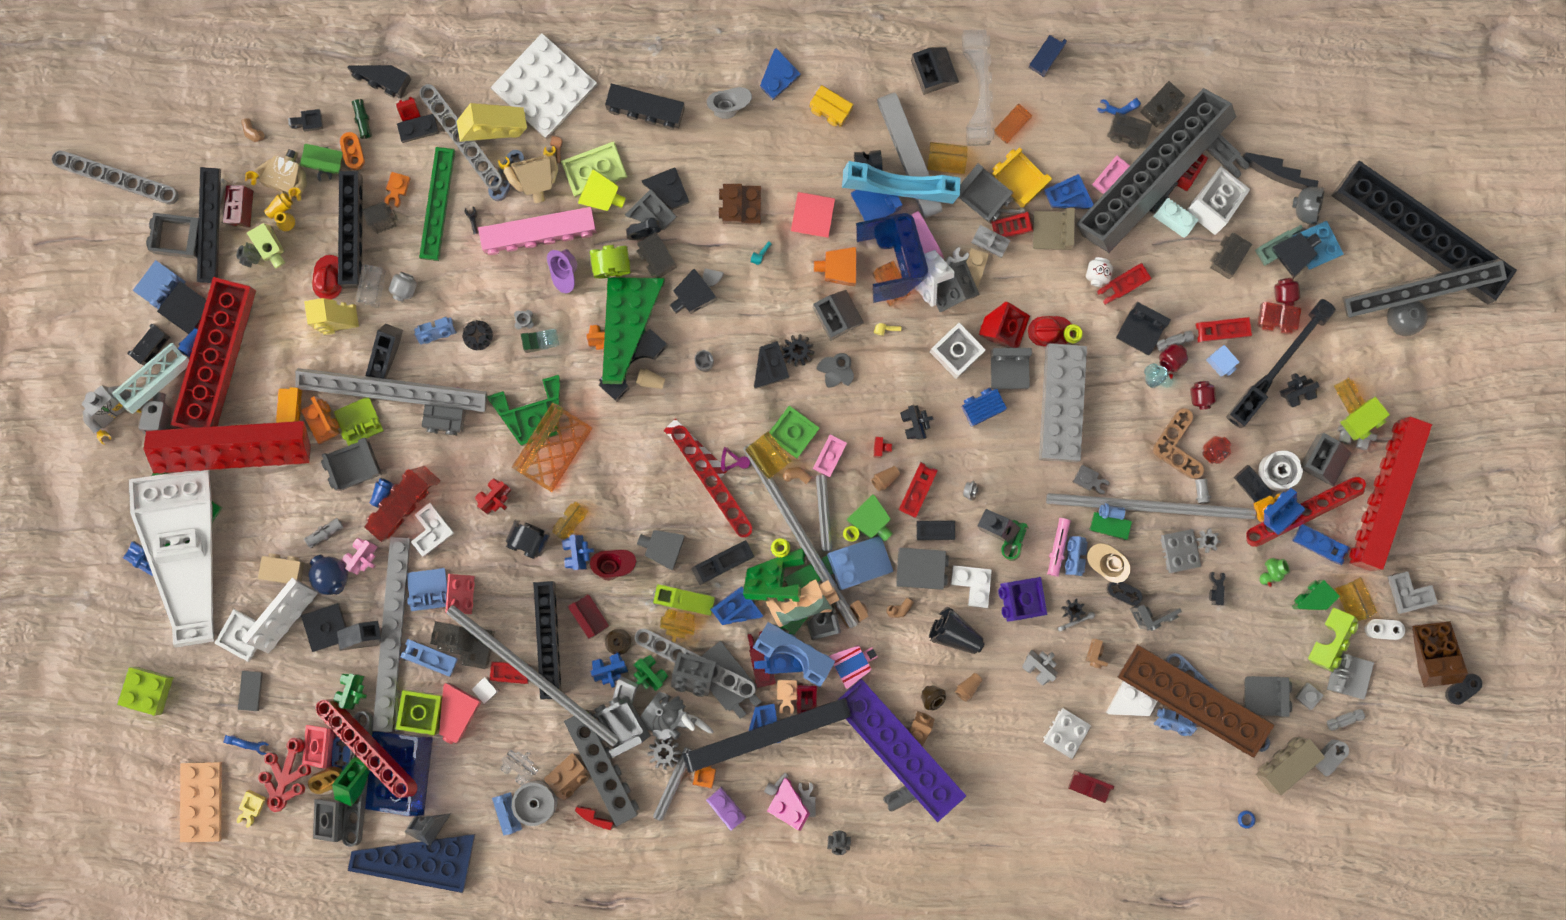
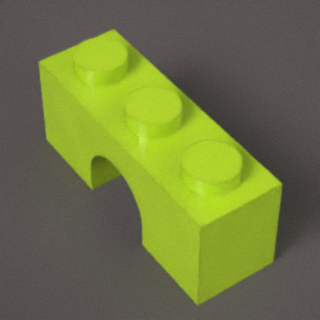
M1334 607L1325 625L1328 629L1335 631V640L1328 645L1316 642L1308 657L1311 663L1330 672H1333L1335 668L1337 669L1340 666L1342 660L1340 657L1343 651H1347L1350 645L1349 639L1352 634L1356 633L1359 626L1355 616Z

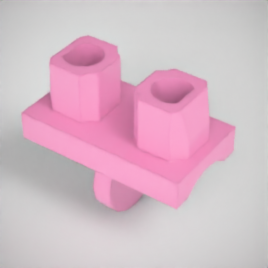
M357 538L353 543V547L358 551L354 556L347 553L342 558V562L346 565L345 569L356 575L361 570L365 571L368 566L374 569L376 565L372 562L375 558L373 553L377 549L375 544Z

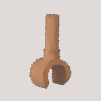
M552 136L550 146L556 147V161L561 163L563 141L560 137Z

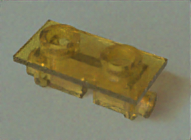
M1350 378L1334 385L1349 415L1365 403L1361 395L1356 397L1355 394L1359 391L1354 381H1351Z
M574 501L563 513L568 518L565 520L560 517L553 526L552 532L562 540L569 538L574 533L578 524L585 519L588 510Z

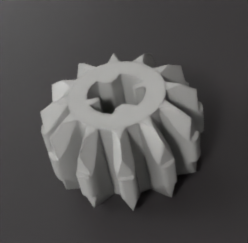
M656 738L654 742L657 747L650 744L649 747L654 751L647 753L648 756L654 755L650 763L657 760L656 768H659L660 764L663 763V770L667 769V763L671 768L674 767L672 760L679 761V758L674 756V754H681L680 750L674 751V748L678 747L679 744L675 743L672 746L673 738H670L668 743L661 739L662 743H660ZM663 748H666V751L669 750L666 758H662L663 755H659Z

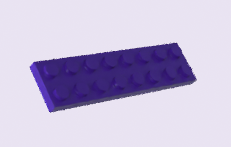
M862 679L839 698H847L853 715L846 718L849 724L937 823L967 797Z

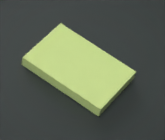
M614 142L561 161L574 197L581 195L592 169H595L614 183L628 178Z

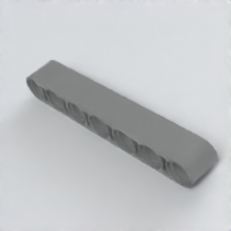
M893 92L878 98L879 109L906 176H930L897 94ZM916 199L924 218L943 212L940 202Z

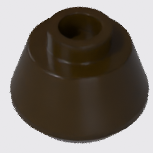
M622 629L610 631L605 638L606 649L611 654H625L631 646L630 635Z
M934 685L926 686L922 690L921 695L925 709L934 711L940 708L946 700V691Z

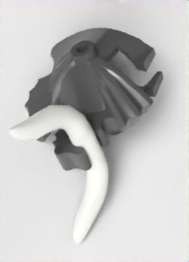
M664 692L656 694L640 717L646 729L653 732V736L665 741L672 737L675 740L678 739L681 735L677 731L679 727L694 731L695 725H697L704 731L713 733V730L701 719L690 715L688 712H684L686 706L683 705V700H680V696H676L669 701L671 696Z

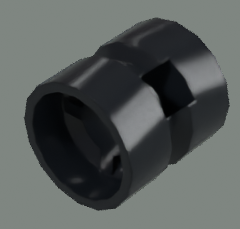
M873 150L869 154H866L864 151L854 152V162L866 163L883 171L881 150Z

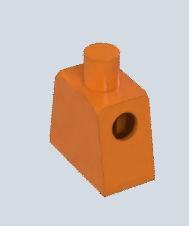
M856 247L827 251L825 253V261H814V272H825L826 282L855 286Z

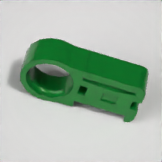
M1012 520L1021 529L1008 557L1004 551L1006 546L1010 544L1004 542L1001 552L1005 559L1014 561L1020 557L1026 528L1029 529L1026 523ZM1018 546V553L1013 557L1015 548Z

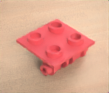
M448 574L446 612L450 606L454 605L464 614H472L475 576Z

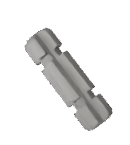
M1187 331L1183 334L1169 337L1166 340L1158 341V350L1163 351L1171 344L1181 345L1194 340L1193 332Z
M1362 709L1353 711V713L1350 712L1336 717V719L1328 720L1327 726L1329 730L1333 731L1339 729V727L1342 728L1356 721L1364 720L1365 714Z

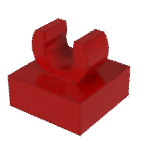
M409 97V100H399V103H396L402 122L421 117L414 98Z
M875 437L874 458H881L882 452H892V444L883 443V437Z

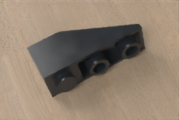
M348 65L347 67L352 73L351 76L359 81L362 79L367 81V84L378 90V88L385 90L384 93L392 98L395 96L402 98L412 80L408 73L392 65Z

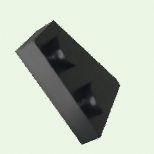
M675 167L642 180V184L649 190L652 189L672 210L690 203Z
M778 341L759 348L754 389L790 378Z

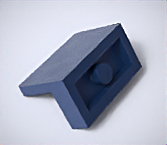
M1049 35L1028 68L1045 77L1065 47L1067 40L1064 39L1060 42Z

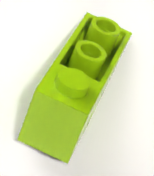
M657 584L653 603L711 616L712 611L710 609L713 607L715 597Z

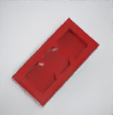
M491 661L489 681L529 684V679L509 663Z

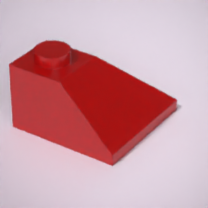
M1005 301L984 317L978 335L1007 348H1019L1030 315Z

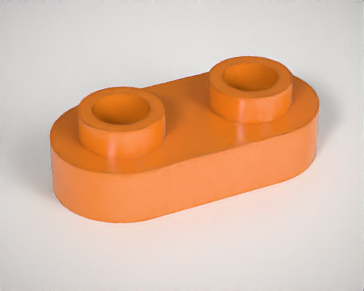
M352 132L344 133L340 138V146L345 164L351 170H359L365 163L360 139ZM349 141H354L352 146H348ZM358 158V162L353 164V159Z

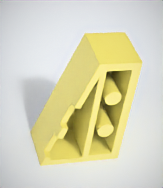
M470 103L457 120L460 142L520 137L527 129L524 107Z
M326 298L304 301L307 324L323 333V335H332L338 330L359 327L355 304L347 306L345 302H341V305H337V301Z

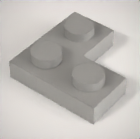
M1408 571L1387 576L1398 614L1438 604L1433 586L1428 585L1413 589Z

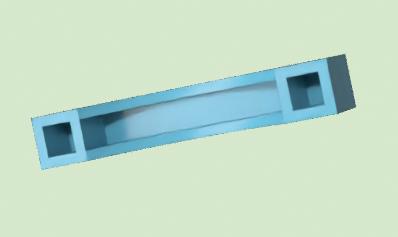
M849 161L843 169L842 188L953 204L960 196V178L946 175L926 177L897 175L881 171L866 163Z

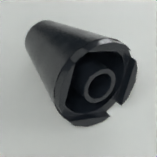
M945 607L939 613L942 617L939 621L935 619L930 629V641L971 654L980 653L985 645L983 642L984 638L952 608Z

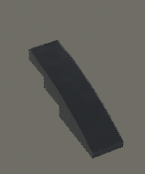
M1248 152L1242 156L1251 168L1279 183L1301 190L1310 186H1318V180L1301 178V170L1283 167L1284 159Z

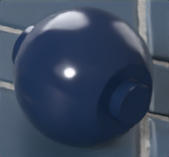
M322 554L315 556L310 561L311 568L309 570V582L312 588L323 595L340 594L348 581V570L345 569V564L335 557H324Z

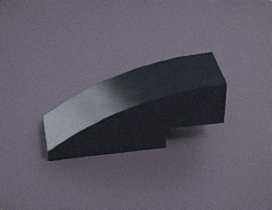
M745 540L695 565L691 570L699 585H702L755 556Z

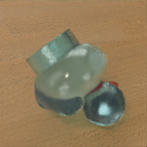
M1153 363L1145 368V382L1149 387L1156 388L1161 385L1169 388L1172 386L1173 374H1168L1165 367Z

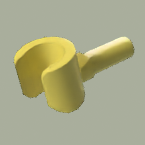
M879 323L875 326L874 334L884 336L885 330L901 331V326H887L886 324Z

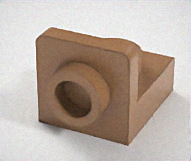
M1092 638L1085 661L1091 662L1090 666L1101 669L1102 666L1107 667L1108 663L1097 660L1098 656L1101 657L1103 654V641Z

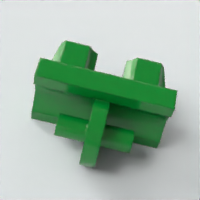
M649 655L643 659L640 658L633 665L637 670L634 676L638 680L637 684H641L645 689L651 686L656 692L663 685L668 675L662 669L656 674L653 673L650 668L656 664V661Z
M352 673L341 675L340 684L345 685L344 691H337L333 698L339 704L338 707L353 710L355 704H359L360 698H367V694L363 693L364 685H362L365 676Z

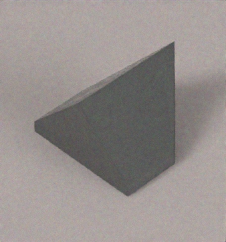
M831 604L833 608L831 612L817 613L810 621H807L811 640L841 633L833 604Z
M451 813L426 817L415 815L405 833L430 846Z

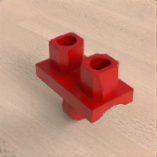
M493 478L488 483L491 492L488 495L484 492H479L475 496V500L478 503L477 506L487 515L492 510L496 512L500 507L506 510L507 506L504 503L508 499V493L511 491L505 483Z

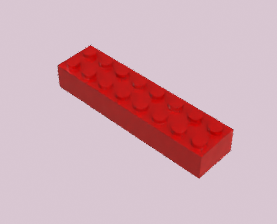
M213 277L172 418V426L182 429L218 426L256 294L254 288Z
M1411 416L1394 423L1392 439L1386 445V457L1381 460L1380 474L1374 480V492L1368 498L1367 504L1369 506L1361 519V522H1363L1361 530L1359 529L1355 536V540H1357L1355 548L1353 547L1349 554V558H1351L1350 564L1369 571L1384 569L1433 424Z
M304 421L146 431L143 450L153 473L310 463L311 444Z

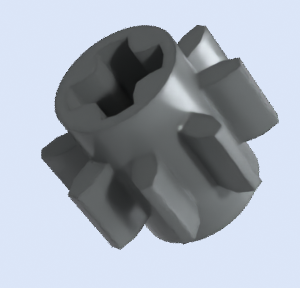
M246 242L245 246L241 245L238 248L236 257L240 260V264L251 268L252 264H258L261 255L254 244Z
M838 830L834 831L832 836H828L827 849H832L833 854L844 855L846 850H850L851 837H847L846 832Z

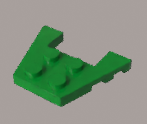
M559 375L542 379L547 399L512 410L509 409L504 391L487 396L489 402L505 422L520 446L558 435Z
M800 548L790 552L785 557H777L748 568L743 590L745 599L768 600V598H777L778 601H785V598L792 599L793 602H800L801 588L799 584L782 586L785 568L805 564L806 554L804 550Z

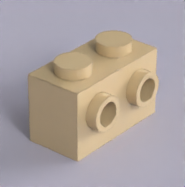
M269 553L268 557L262 556L258 579L288 583L291 578L302 582L305 563L299 562L298 557L288 556L286 560L280 559L278 554Z

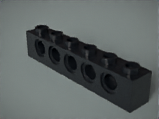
M339 171L338 285L343 289L362 288L363 176L358 171Z
M555 581L533 582L538 673L562 691ZM539 688L540 700L553 699Z

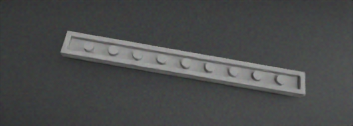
M297 368L295 371L296 388L480 412H485L487 391Z
M390 537L373 731L393 732L395 700L411 542L409 538Z

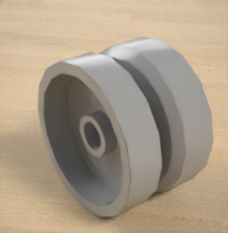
M533 780L525 783L515 792L512 798V810L514 816L521 823L527 826H537L545 823L554 815L558 798L547 783ZM532 800L537 801L536 807H534V803L531 802Z

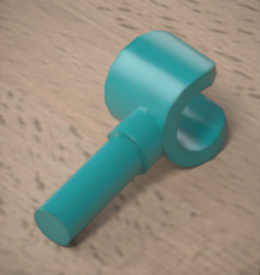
M768 241L759 254L753 252L750 262L756 265L761 264L765 252L772 244Z

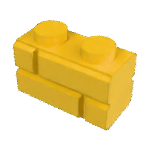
M821 85L812 98L809 108H811V112L818 117L822 115L827 118V122L832 126L836 127L839 125L842 127L853 110L854 104Z

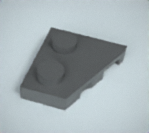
M652 189L625 214L627 217L644 222L647 218H656V220L661 222V230H665L677 218L674 212Z

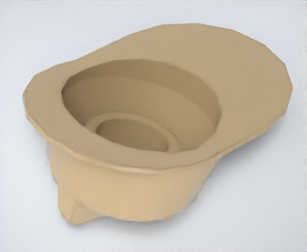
M1104 543L1096 544L1090 548L1087 560L1095 571L1107 580L1115 583L1123 582L1128 578L1131 566L1123 553Z

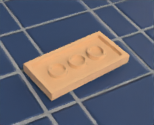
M222 762L180 763V842L221 841Z

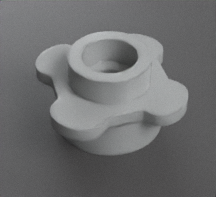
M516 311L514 313L516 329L520 330L524 327L531 329L533 327L532 311Z
M975 481L967 482L963 492V497L972 501L973 497L976 498L978 493V486H976Z

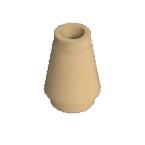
M640 368L636 383L642 387L659 389L663 388L665 378L646 368L645 370Z

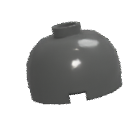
M1306 187L1300 192L1298 197H1294L1292 208H1296V216L1299 220L1307 224L1317 225L1319 220L1318 214L1322 208L1324 187Z
M1420 301L1391 307L1387 313L1388 325L1392 327L1396 334L1401 336H1412L1420 332L1428 320V311Z

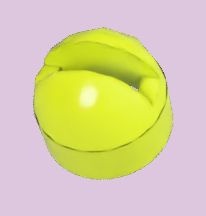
M848 526L844 529L843 536L847 541H856L859 537V530L854 526ZM847 530L854 536L853 538L849 536Z

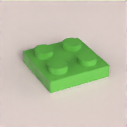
M789 405L766 437L798 459L820 428Z

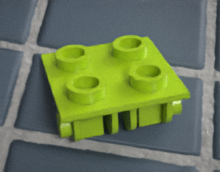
M368 397L333 411L342 430V438L346 440L348 446L357 443L362 438H369L384 431L373 404Z

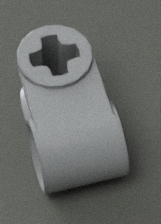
M1331 740L1321 750L1325 758L1315 767L1323 775L1329 776L1348 756V745L1339 740ZM1336 746H1339V753H1337Z

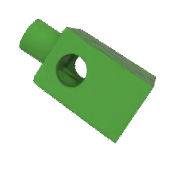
M874 494L846 520L870 539L875 534H878L886 541L893 534L885 526L891 519Z

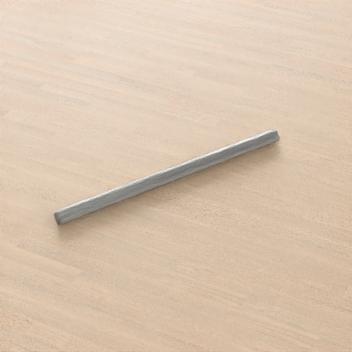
M752 444L743 448L744 452L821 581L829 580L832 587L836 590L840 600L835 602L846 623L850 628L855 627L859 624L858 620Z
M1048 493L1046 496L1047 504L1100 508L1101 505L1107 503L1109 506L1124 507L1125 510L1241 519L1256 518V510L1250 508Z
M454 605L449 607L446 613L611 746H614L619 741L617 735Z

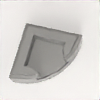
M705 268L702 279L708 287H711L722 279L724 273Z

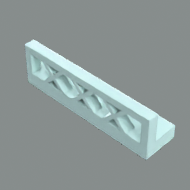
M170 343L112 392V394L127 411L133 414L184 371L188 366L189 359L182 355L173 343ZM173 350L178 357L172 362L166 361V354ZM154 364H161V371L158 374H151V368ZM139 377H146V384L143 387H136V381ZM125 389H131V397L124 401L119 394Z

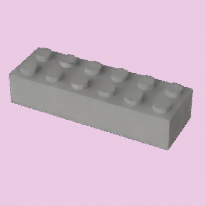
M1048 344L1045 347L1039 460L1075 463L1081 461L1087 346Z

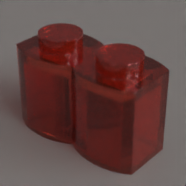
M1263 302L1260 304L1257 326L1262 327L1263 331L1273 332L1274 329L1281 330L1282 334L1292 335L1293 332L1298 331L1301 308Z

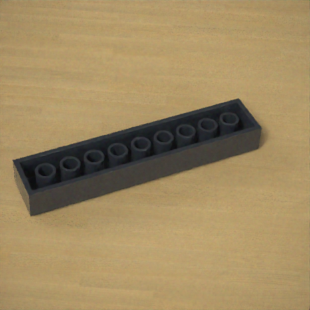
M1360 160L1350 168L1331 195L1441 273L1501 259ZM1503 260L1506 280L1466 290L1487 305L1493 303L1499 298L1517 272V269Z

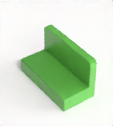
M304 144L300 166L339 174L343 153L333 149Z

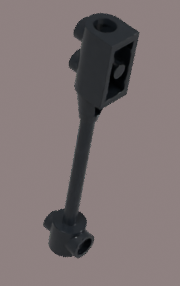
M1324 299L1319 300L1308 314L1312 320L1267 375L1248 388L1226 416L1232 424L1239 428L1247 425L1267 400L1268 396L1266 394L1276 375L1317 324L1324 326L1335 313L1336 308L1330 302Z

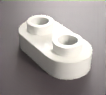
M1371 619L1367 621L1364 627L1365 633L1370 638L1398 640L1405 634L1404 625L1396 620ZM1375 625H1377V626L1379 627V631H1378V632H1375V631H1374V626H1375ZM1395 626L1398 628V632L1396 634L1393 632V628Z

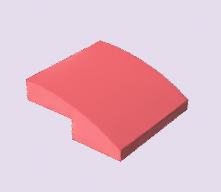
M798 192L791 231L828 238L835 198Z

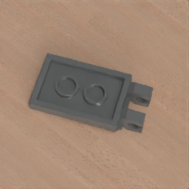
M721 641L701 656L705 659L716 661L717 665L751 681L755 685ZM716 667L714 669L712 678L715 677L718 673ZM728 675L725 677L724 683L726 686H732L735 683L734 676ZM711 682L710 691L724 709L729 710V712L733 709L740 719L744 717L746 712L739 704L746 698ZM744 684L741 689L742 693L749 695L752 692V686ZM756 694L749 698L755 707L762 702Z

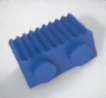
M988 388L981 392L982 396L976 399L972 396L964 400L965 404L961 408L971 427L1007 409L998 389L992 390Z

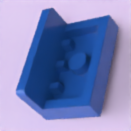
M1290 488L1287 492L1281 493L1277 501L1273 505H1268L1264 510V524L1278 535L1305 512V508L1297 502V492Z

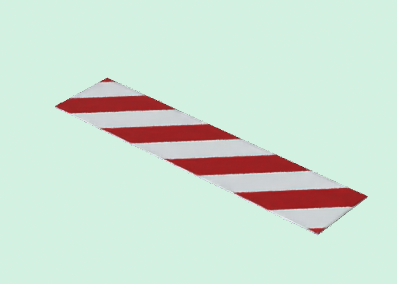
M674 419L663 431L672 439V429L681 424ZM682 429L676 430L674 433L675 438L678 440L683 439L685 431ZM690 433L717 475L721 478L727 471L723 472L721 470V463ZM686 446L685 453L687 455H694L696 452L695 446ZM700 460L697 462L703 470L706 469L707 464L705 461ZM710 476L715 482H717V479L714 476Z

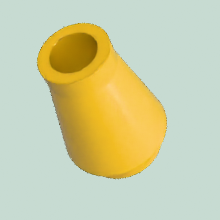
M284 192L277 194L264 212L270 219H273L277 212H285L291 209L293 201Z
M283 212L275 214L274 219L280 230L290 231L295 226L293 215Z

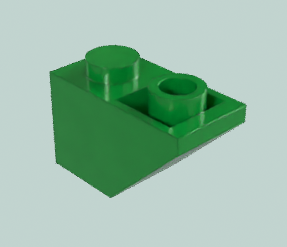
M1314 580L1308 585L1307 588L1309 590L1305 594L1301 593L1294 599L1295 604L1292 608L1296 610H1327L1340 596L1325 580Z

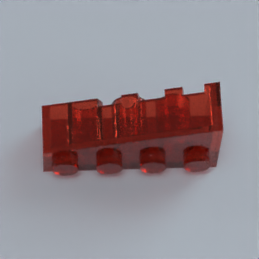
M425 466L406 470L402 475L403 480L391 488L390 496L384 498L378 504L380 508L376 513H371L366 519L368 523L364 528L380 542L388 540L405 521L403 517H408L417 508L415 503H419L430 494L427 490L431 486H437L441 480Z

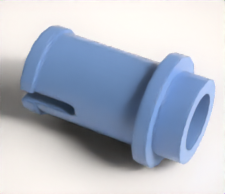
M1105 503L1100 506L1099 515L1104 519L1110 517L1123 520L1125 508L1109 506V504Z

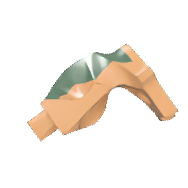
M813 580L801 589L800 602H793L792 599H789V602L783 603L778 601L777 598H768L766 603L779 627H782L791 621H797L817 613L831 612L833 610L831 604L840 599L829 580L821 584L817 580Z

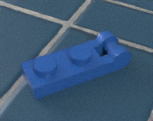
M1304 524L1299 526L1292 540L1298 545L1341 566L1344 562L1345 554H1348L1350 547ZM1333 548L1338 550L1336 555L1331 554Z

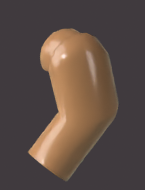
M249 118L241 120L244 135L247 139L253 142L264 140V132L253 129Z
M794 467L785 470L783 479L790 482L792 479L799 478L807 485L812 476L802 468Z
M906 597L902 605H890L887 607L886 612L892 618L904 617L914 602Z

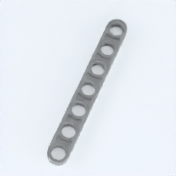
M426 84L422 86L420 96L487 187L493 191L499 190L503 186L501 175L475 140L457 141V135L459 134L457 116L433 85ZM428 89L434 91V95L431 98L424 97V93ZM438 104H444L445 106L444 111L441 113L435 111V107ZM450 118L455 119L453 127L446 126V121ZM470 148H477L475 156H468L467 152ZM482 162L488 163V168L485 171H479L478 169L479 164ZM495 176L498 177L499 183L496 186H491L489 184L490 179Z
M56 151L52 155V163L62 170L168 205L174 204L178 200V192L168 185L65 151ZM65 155L66 162L59 165L57 163L58 157ZM78 161H83L84 168L77 171L75 164ZM96 167H101V175L95 177L93 170ZM119 173L120 179L115 183L111 182V175ZM131 179H136L138 182L135 188H129L128 186ZM154 185L155 192L147 194V186ZM169 190L172 191V199L165 200V192Z
M640 629L635 634L637 644L674 663L676 660L673 658V652L677 649L682 650L684 654L703 658L647 629ZM643 632L649 635V640L646 643L639 641V635ZM659 641L666 643V649L662 652L656 649V644ZM717 664L715 665L718 673L712 678L711 682L743 698L754 696L756 687L751 681ZM728 675H732L735 678V683L732 686H726L724 683V679ZM744 684L752 686V692L749 695L742 693L741 689Z

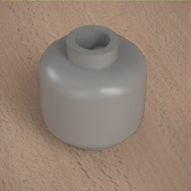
M404 272L393 276L389 291L393 294L395 300L403 302L404 299H411L417 286V282L414 280L415 277Z

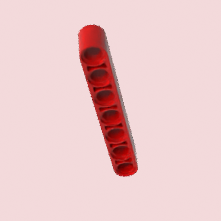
M333 699L317 702L315 707L317 715L396 797H411L416 794V782L346 709L338 707L339 704ZM404 784L406 786V792H404L403 790Z

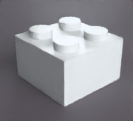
M960 323L951 329L930 350V353L955 379L985 352V349Z

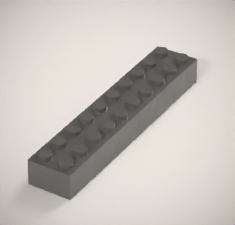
M1203 88L1076 223L1081 235L1110 253L1236 118L1232 103Z

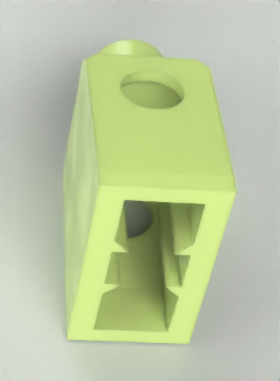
M263 223L247 232L264 260H270L275 269L285 264L280 255L285 251L270 225ZM272 245V250L269 252L268 247Z

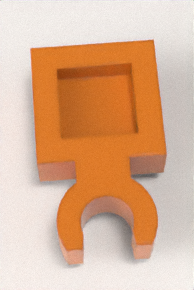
M391 172L386 190L390 192L385 198L387 205H389L391 199H395L394 206L397 208L400 206L401 201L399 197L400 195L406 196L411 178Z
M711 765L695 771L693 785L712 789L716 769L711 768Z

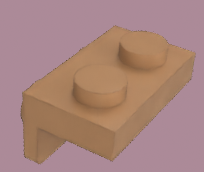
M572 752L544 780L556 796L566 800L581 785L585 784L591 775L579 758Z

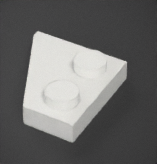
M1122 681L1106 713L1112 715L1150 716L1157 701Z

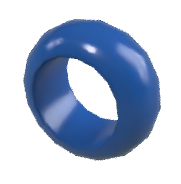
M1248 810L1240 812L1237 818L1239 825L1245 829L1253 827L1256 822L1254 814ZM1245 814L1251 816V822L1248 825L1242 823V817Z

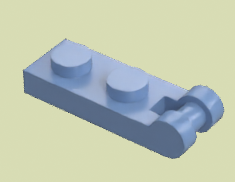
M411 639L407 640V647L405 652H402L401 658L451 677L458 658ZM414 648L419 650L417 656L412 655Z

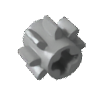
M1207 529V534L1204 531H1200V538L1195 539L1200 544L1198 549L1205 548V553H1209L1210 548L1214 551L1217 550L1216 544L1221 543L1217 539L1219 533L1213 534L1211 529ZM1208 537L1211 538V540L1209 541L1210 544L1205 543L1207 541L1206 538Z

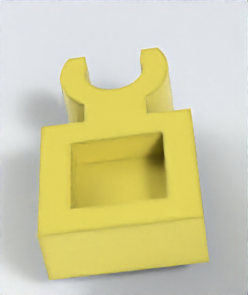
M251 790L246 791L239 807L244 812L238 816L237 823L242 822L243 818H246L248 821L246 827H250L254 823L253 816H259L266 797Z

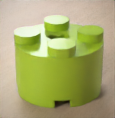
M614 245L603 246V250L594 249L589 251L594 278L606 279L609 276L620 277L631 273L627 246L614 248Z

